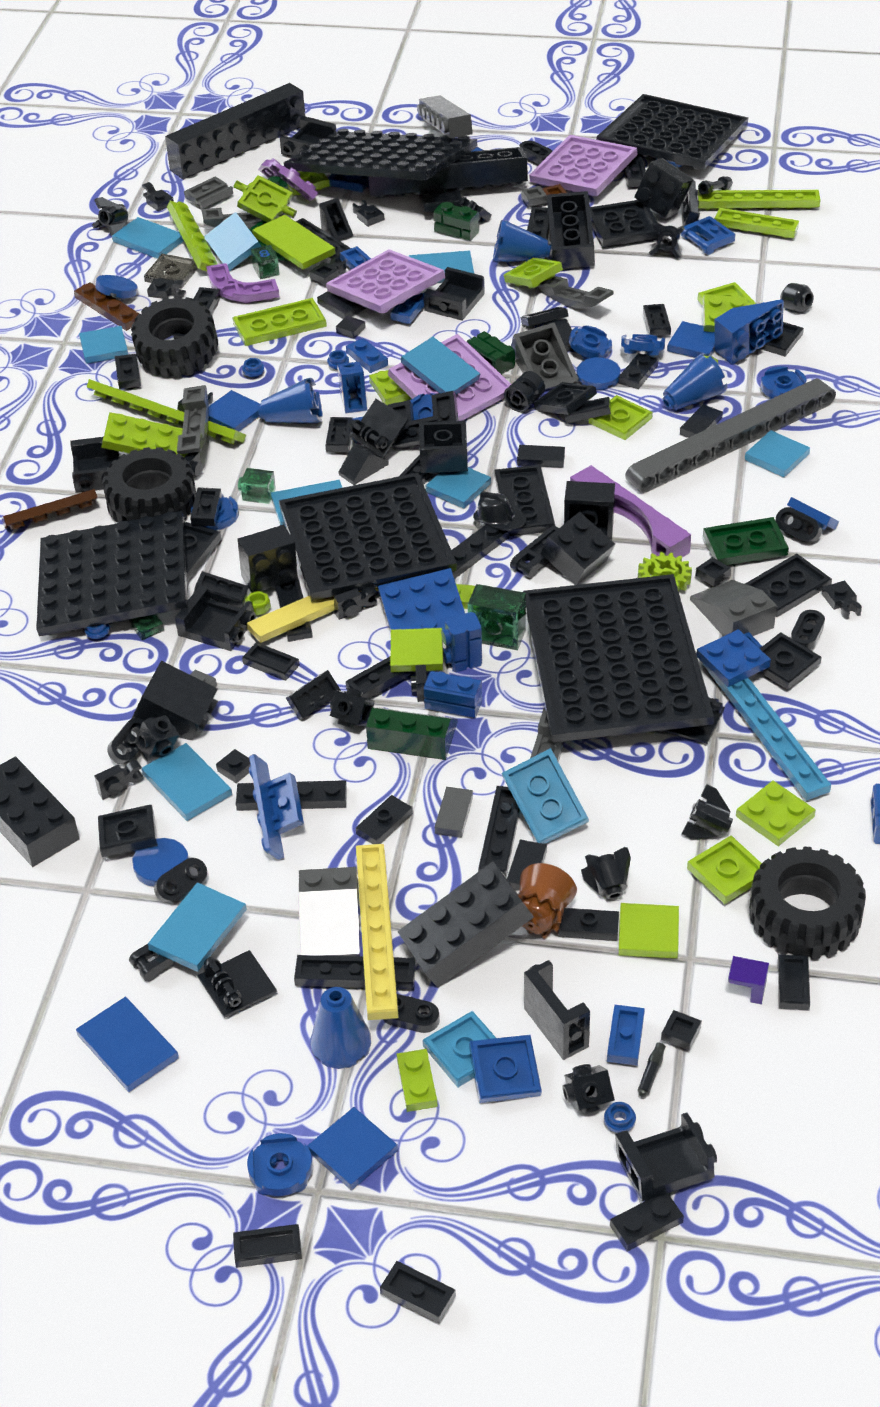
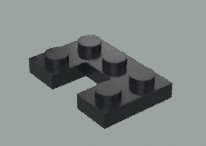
M448 391L431 395L433 416L414 420L413 405L410 400L389 404L390 408L409 419L392 444V448L396 450L420 445L419 422L459 421L456 393Z

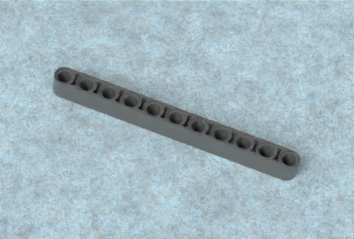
M818 378L813 379L633 463L627 469L625 479L640 492H649L764 437L770 430L775 432L828 407L834 401L836 391Z

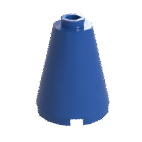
M506 220L500 221L496 236L497 241L494 246L493 261L518 262L528 261L532 258H549L551 245H548V240Z
M705 353L698 355L664 390L662 400L668 409L678 410L721 395L727 390V383L723 385L722 382L725 375L711 356L706 358L704 357Z
M311 377L306 378L261 400V405H258L260 418H264L266 422H322L320 417L323 416L319 391L315 392L312 387L316 385L314 379Z
M333 987L327 989L321 996L310 1038V1045L315 1058H319L323 1065L336 1069L349 1068L356 1065L357 1060L363 1056L365 1058L369 1054L372 1044L371 1033L349 991L341 987Z

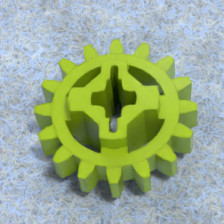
M660 552V556L652 553L650 554V559L644 557L643 563L638 565L637 578L674 574L678 591L679 589L687 590V585L691 584L692 567H689V561L682 562L681 555L675 558L672 552L668 556H665L663 552Z

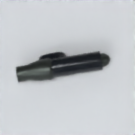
M656 1043L654 1050L648 1058L646 1069L638 1087V1093L641 1098L649 1095L658 1069L661 1067L666 1048L663 1043Z

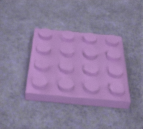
M569 135L529 174L530 182L539 185L554 186L560 184L565 190L573 192L588 191L590 196H598L638 155L637 148Z
M388 249L327 282L326 287L328 292L337 296H341L378 313H386L392 307L404 303L408 298L420 294L424 289L436 285L437 282L445 278V273L440 268Z
M459 334L441 342L480 373L479 380L456 394L459 421H463L504 399V391L511 383ZM402 363L388 370V376L412 399L423 393L425 395L430 393L439 394V392Z

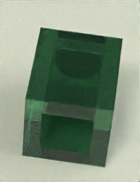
M271 245L251 249L252 265L260 280L280 275L278 257Z
M246 468L243 477H240L238 481V490L241 491L242 501L270 504L271 492L276 490L274 471Z

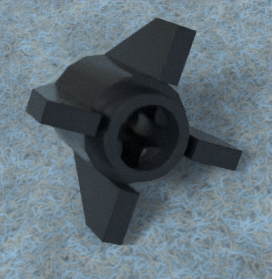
M103 197L94 199L98 209L101 210L98 213L99 220L94 222L92 226L93 228H98L105 225L112 236L125 226L128 220V211L123 204L114 203Z
M658 222L654 223L652 227L658 234L657 244L649 251V254L652 256L661 248L665 251L671 250L677 259L680 258L682 254L678 242L680 240V233L685 230L683 225L676 228L671 225L664 226Z
M706 783L700 795L706 800L698 799L691 807L692 811L689 819L693 820L694 824L687 821L681 832L682 835L690 839L718 837L721 832L726 834L733 822V818L729 817L731 811L717 788Z
M624 846L613 852L614 854H605L599 857L591 854L585 856L587 867L581 869L583 880L599 895L606 896L607 899H615L622 896L623 891L627 889V878L631 861L628 847Z

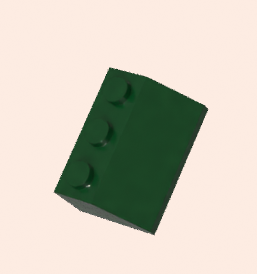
M372 708L366 725L367 747L371 750L446 760L458 719L386 708Z

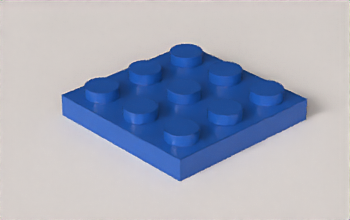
M451 568L378 586L390 632L396 629L442 628L444 630L446 618L460 617L461 614H465Z

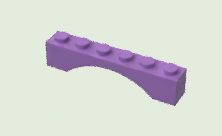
M590 465L570 477V481L615 483L614 513L631 520L644 532L651 545V552L656 556H660V552H663L665 556L672 552L673 557L676 558L681 555L683 558L690 553L691 534L687 530L674 523L671 519L661 514L594 466Z

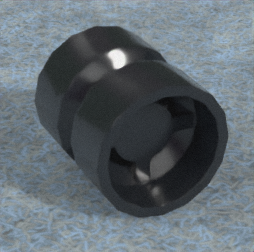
M526 371L505 389L504 399L512 410L524 412L544 394L545 383L537 373Z

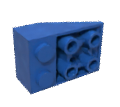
M780 299L736 307L715 318V351L733 365L755 350L762 348L767 342L778 338L783 333L784 301Z

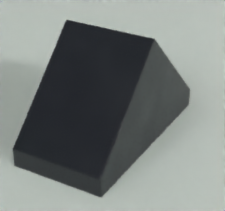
M338 197L319 204L321 229L339 241L353 236Z
M354 443L338 474L352 485H356L388 466L389 461L370 449Z

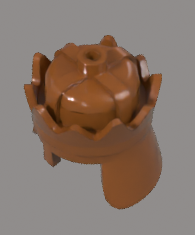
M546 863L532 864L521 873L518 895L534 916V918L522 926L529 934H541L542 938L545 939L552 930L558 931L564 908L572 902L577 893V886L568 873L557 866Z

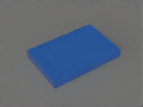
M126 996L76 1028L77 1036L128 1093L179 1059L177 1050Z

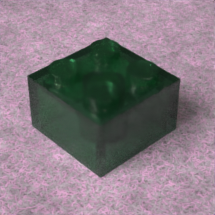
M476 584L468 602V613L473 612L478 618L482 630V644L518 651L526 632V593Z

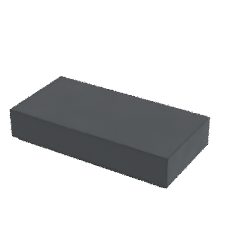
M446 786L435 824V834L455 837L463 836L473 800V790Z

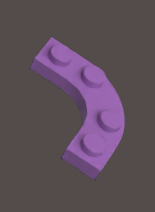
M274 158L265 160L258 168L267 178L272 176L280 177L310 202L318 194L315 191L316 187L309 181H303L295 169H287Z
M227 263L206 266L211 287L220 289V295L224 298L249 304L253 301L271 300L280 297L275 279L241 282L230 275Z

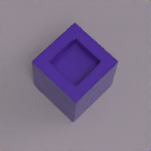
M733 956L728 982L752 988L750 1002L762 1005L769 963Z

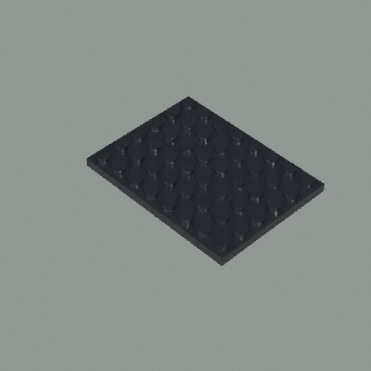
M339 129L336 134H330L328 138L319 140V143L310 145V148L301 150L298 155L291 156L283 164L289 170L293 168L300 172L428 180L477 148L478 144L477 139H470V136L449 138L446 135L435 137L434 134L417 136V133L400 135V132L383 134L382 131L366 133L365 130L349 132V129Z
M674 574L523 591V600L552 742L714 724L713 711Z

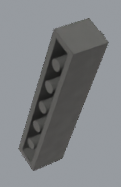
M441 95L419 99V105H417L418 115L449 138L473 134L471 114Z

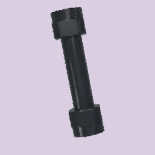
M728 176L719 177L718 181L714 182L705 180L699 183L698 191L700 194L707 195L711 194L715 189L728 190L732 186L733 181Z

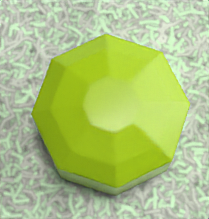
M260 591L253 592L245 599V602L247 600L253 602V609L256 615L265 614L271 608L270 599L266 593Z

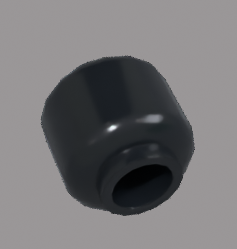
M789 283L782 290L780 299L784 301V308L786 310L804 312L812 305L814 295L808 285Z

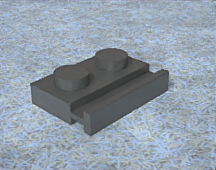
M215 176L185 190L184 195L187 200L195 205H200V208L203 209L232 195L233 187H228L227 183Z

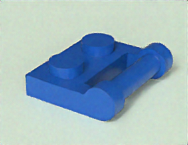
M711 216L684 226L685 230L680 233L683 238L690 239L701 247L702 251L707 255H711L717 248L734 242L736 235ZM696 232H698L700 235H702L704 238H706V239L709 240V241L704 240L702 237H700L699 235H697Z

